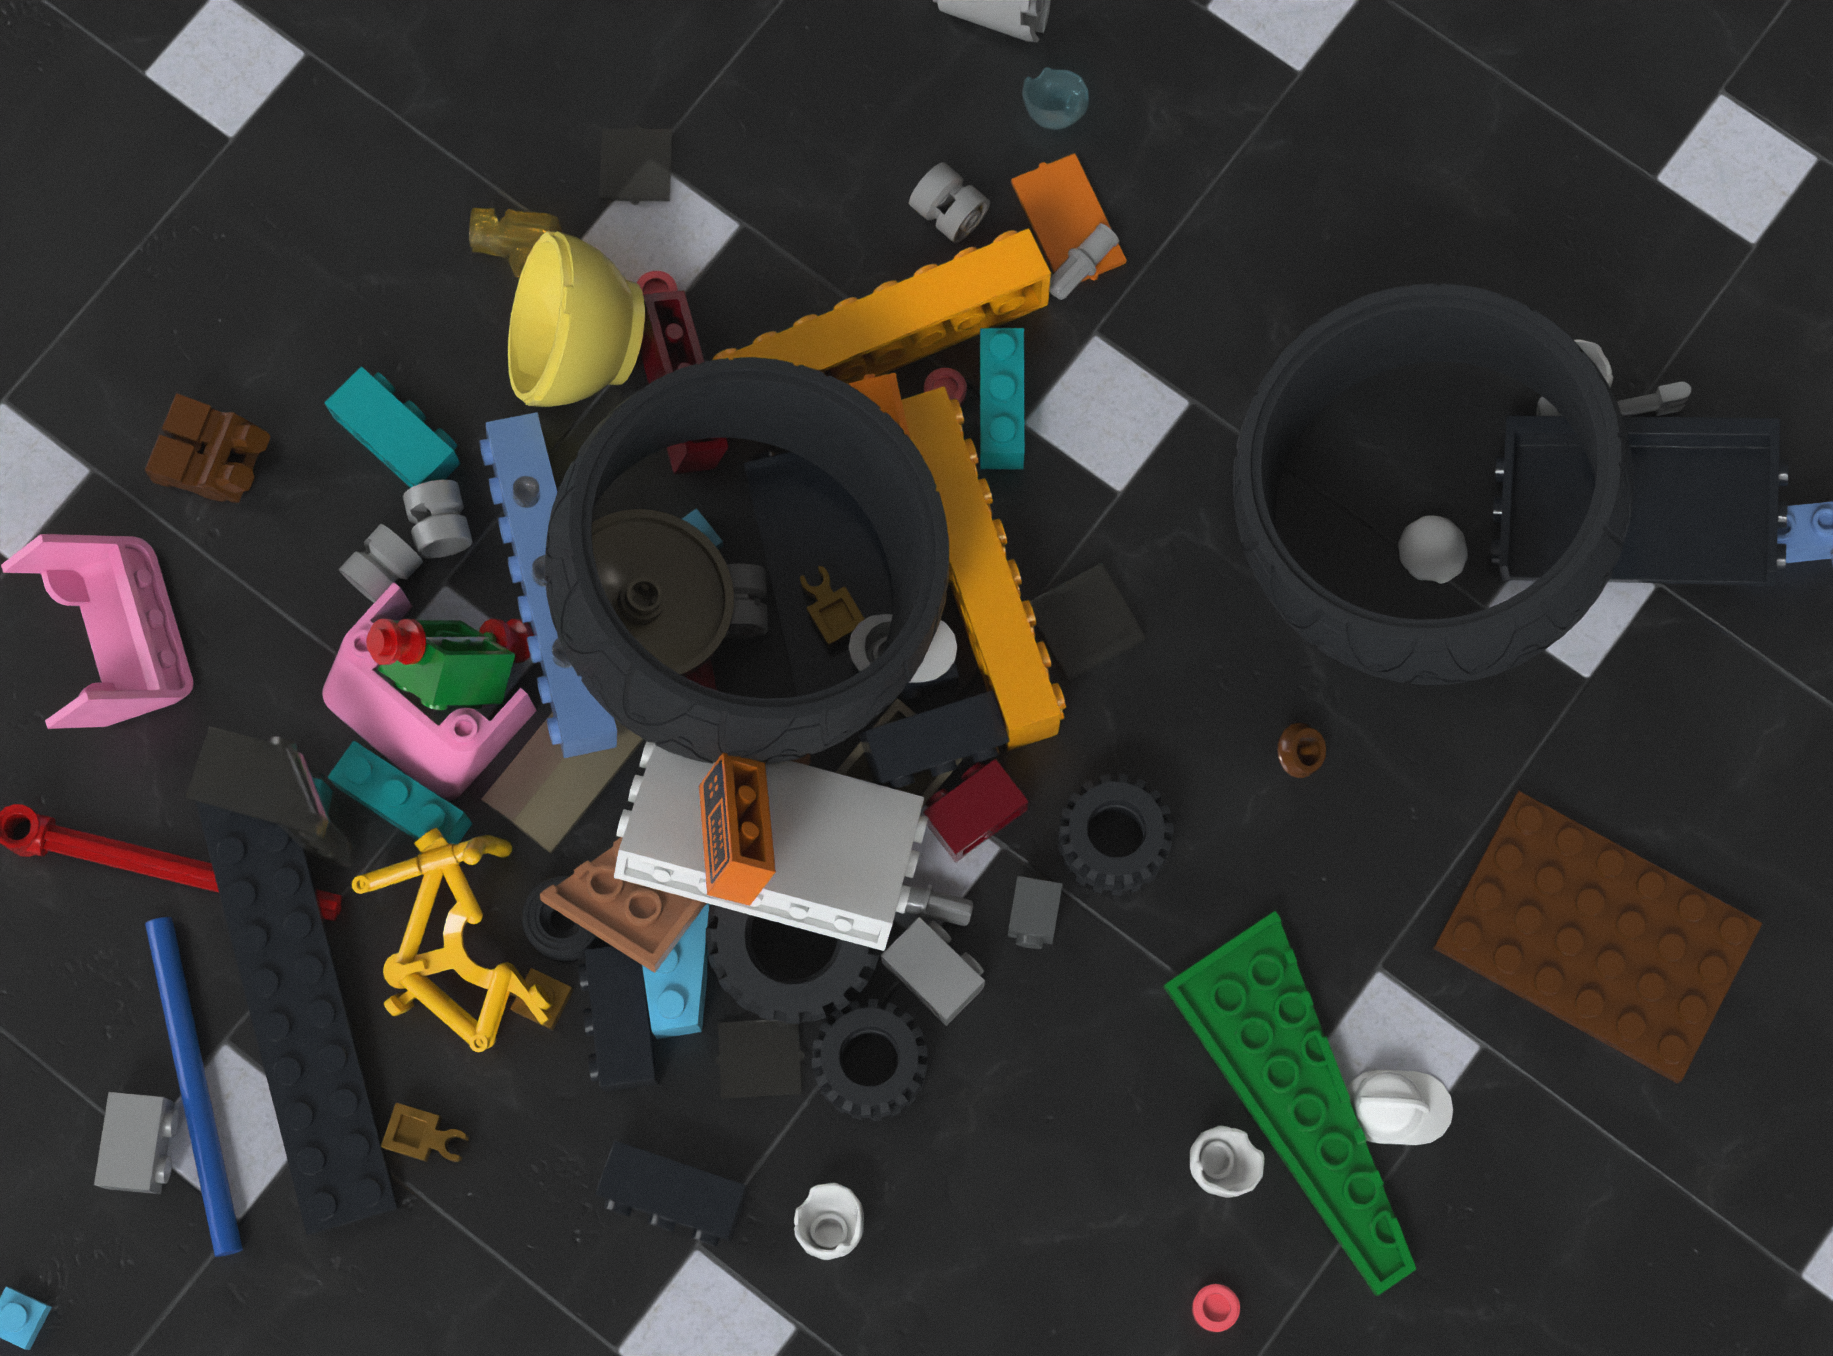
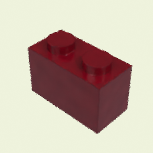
M996 759L987 765L982 761L978 762L961 776L964 781L950 792L947 788L941 789L925 803L928 808L923 811V816L928 817L927 826L955 863L1027 811L1028 800Z

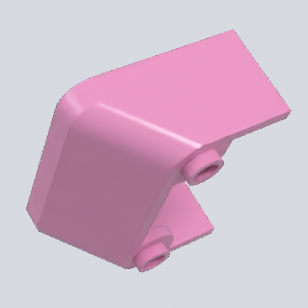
M40 534L1 564L3 573H41L45 589L53 600L66 606H80L102 682L88 685L80 692L79 697L46 719L47 729L106 727L173 705L191 693L193 677L158 559L153 548L145 540L133 536Z
M393 582L345 635L324 684L323 700L338 718L403 773L446 801H451L463 794L537 710L528 694L520 688L491 721L474 709L460 708L450 713L440 725H437L379 676L375 670L380 664L372 659L367 649V635L377 620H401L413 607L401 587Z

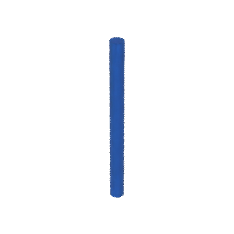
M172 917L157 918L146 922L145 926L215 1257H221L240 1252L243 1248Z

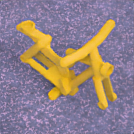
M436 827L414 843L421 852L417 857L359 875L353 879V890L356 893L362 894L424 875L399 952L391 955L384 964L383 973L388 984L394 988H406L408 990L407 992L393 995L384 1001L385 1008L392 1016L409 1011L415 1006L413 1000L417 998L464 1039L475 1052H483L495 1044L496 1034L510 992L516 994L525 1002L541 1025L552 1018L547 1011L553 1005L552 1000L539 984L535 983L529 987L515 966L509 962L499 964L495 969L479 966L468 956L463 943V930L466 923L478 924L482 920L483 914L459 866L460 862L464 861L469 865H475L480 861L482 855L487 853L498 857H507L512 852V846L509 841L492 835H483L458 844H449ZM444 875L457 901L448 912L443 931L444 948L417 955L442 876ZM454 969L466 981L488 989L478 1021L433 983L427 975Z

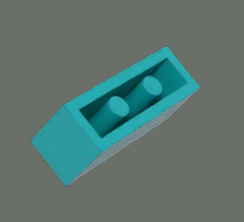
M980 328V469H1023L1025 454L1024 328Z
M361 366L324 402L332 417L410 488L429 481L445 480L461 465L454 451L458 447L455 441L441 428L433 432L424 423L427 419L425 414L410 400H407L404 404L401 403L393 395L396 392L394 386L379 372L372 376Z
M354 740L327 777L340 791L415 840H418L424 834L437 827L449 844H458L472 825V822L463 811Z

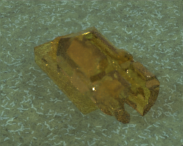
M473 208L469 230L470 247H473L472 252H481L503 258L510 254L509 262L514 276L520 277L527 257L535 243L540 239V236L547 231L562 233L558 217L547 213L516 212L508 209L505 211V216L498 222L494 209Z

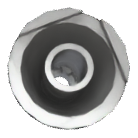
M933 0V2L938 4L941 12L1027 42H1038L1040 39L1035 33H1044L1051 0Z

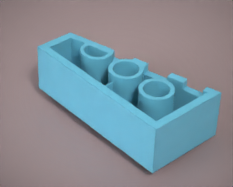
M706 903L655 973L642 965L651 1030L656 1039L702 1032L709 952L706 942V928L709 919L708 912L711 906L709 903Z

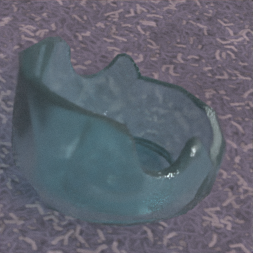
M1046 67L1037 78L1032 79L1028 76L1024 80L1022 97L1025 108L1032 121L1041 127L1052 130L1064 129L1077 122L1086 113L1089 106V90L1082 77L1070 70H1052Z

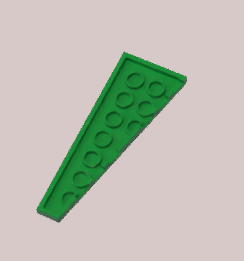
M1274 911L1164 985V989L1375 1296H1378L1415 1271L1416 1266L1397 1217L1395 1218L1386 1196L1380 1173L1376 1170L1367 1147L1366 1137L1350 1103V1096L1328 1039L1324 1036L1313 1007L1314 1003L1311 995L1305 987L1297 966V959L1293 949L1290 948L1281 925V918Z

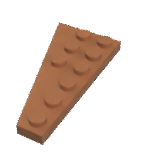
M807 753L802 758L790 761L809 765L811 763V755ZM621 837L613 842L612 848L592 862L587 860L574 869V874L557 886L551 885L542 891L540 899L551 908L655 973L706 903L614 878L618 851L622 841Z

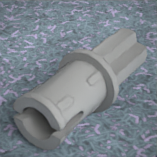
M1100 223L1077 249L1071 248L1068 251V259L1050 277L1049 292L1060 300L1065 299L1087 275H1094L1096 273V265L1119 243L1117 235L1108 226Z
M902 884L911 887L904 912L920 915L923 921H925L926 917L961 926H967L970 922L973 911V902L971 900L933 891V886L931 885L924 889Z

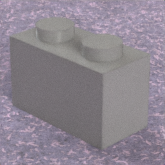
M919 917L881 955V961L888 970L947 1026L984 988L985 980L980 976L984 969L968 953L965 952L960 957L948 945L952 938L938 923L932 920L927 925Z
M108 1093L94 1182L95 1186L110 1190L161 1194L162 1184L168 1183L172 1169L171 1156H167L169 1138L174 1137L178 1129L179 1113L178 1110L174 1109L175 1102L157 1096Z

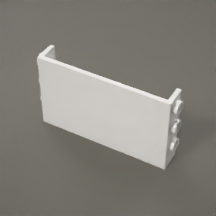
M646 741L640 761V767L646 770L644 776H634L628 801L633 802L634 806L632 811L623 809L616 836L622 837V841L618 851L614 878L874 949L885 950L895 912L904 914L911 887L902 884L904 876L913 878L920 852L911 850L913 842L922 843L928 817L920 815L924 797L790 760L766 765L776 872L749 906L707 895L699 785L715 762L711 764L692 760L668 752L656 746L655 743Z

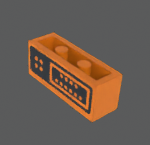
M723 752L699 785L707 895L750 906L776 872L766 765L764 762L753 759L728 756L727 753Z

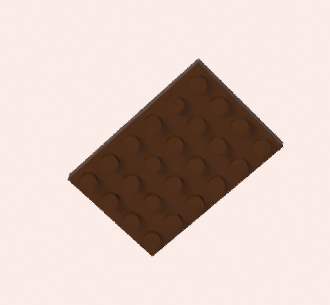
M1518 791L1433 949L1675 1083H1679L1686 1074L1762 923Z

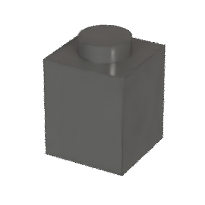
M1017 876L1008 937L1016 938V945L1032 949H1042L1043 943L1053 944L1063 883Z

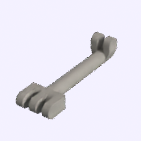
M1686 382L1658 386L1656 393L1619 400L1617 403L1622 417L1655 411L1656 417L1676 413L1684 408L1691 394V387ZM1543 396L1539 399L1535 410L1536 416H1562Z

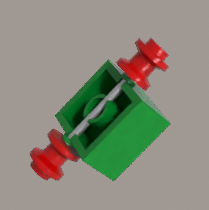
M379 619L372 625L367 635L366 644L372 659L380 664L378 671L394 680L395 687L412 692L421 698V704L435 710H446L448 705H461L466 708L481 709L483 704L503 703L513 663H523L530 657L527 637L534 635L530 625L527 622L523 623L522 619H511L506 623L500 619H489L482 624L479 631L461 620Z

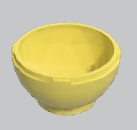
M547 231L540 236V239L533 246L520 275L510 318L508 368L511 386L515 395L528 406L553 407L571 404L594 395L607 385H621L627 381L632 373L640 352L645 323V304L642 289L639 284L626 280L616 265L600 250L577 237L558 231Z

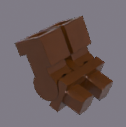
M176 393L162 427L166 436L159 434L145 471L155 484L169 488L174 486L215 501L224 502L227 499L230 502L239 503L243 492L250 490L255 477L253 467L259 453L266 450L271 436L267 433L268 431L234 412H220L212 409L210 405Z

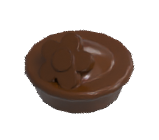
M1301 722L1291 724L1282 732L1277 745L1279 762L1284 771L1290 776L1304 778L1310 776L1322 766L1326 756L1325 741L1322 735L1308 724Z

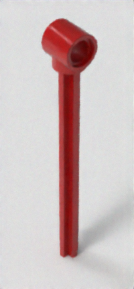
M13 804L0 811V843L19 856H45L50 851L219 893L212 863L56 825L55 818L37 814L34 810L22 804ZM30 821L31 828L28 835L23 839L14 840L13 834L16 826L22 822ZM316 889L324 919L336 921L342 907L340 905L342 895Z

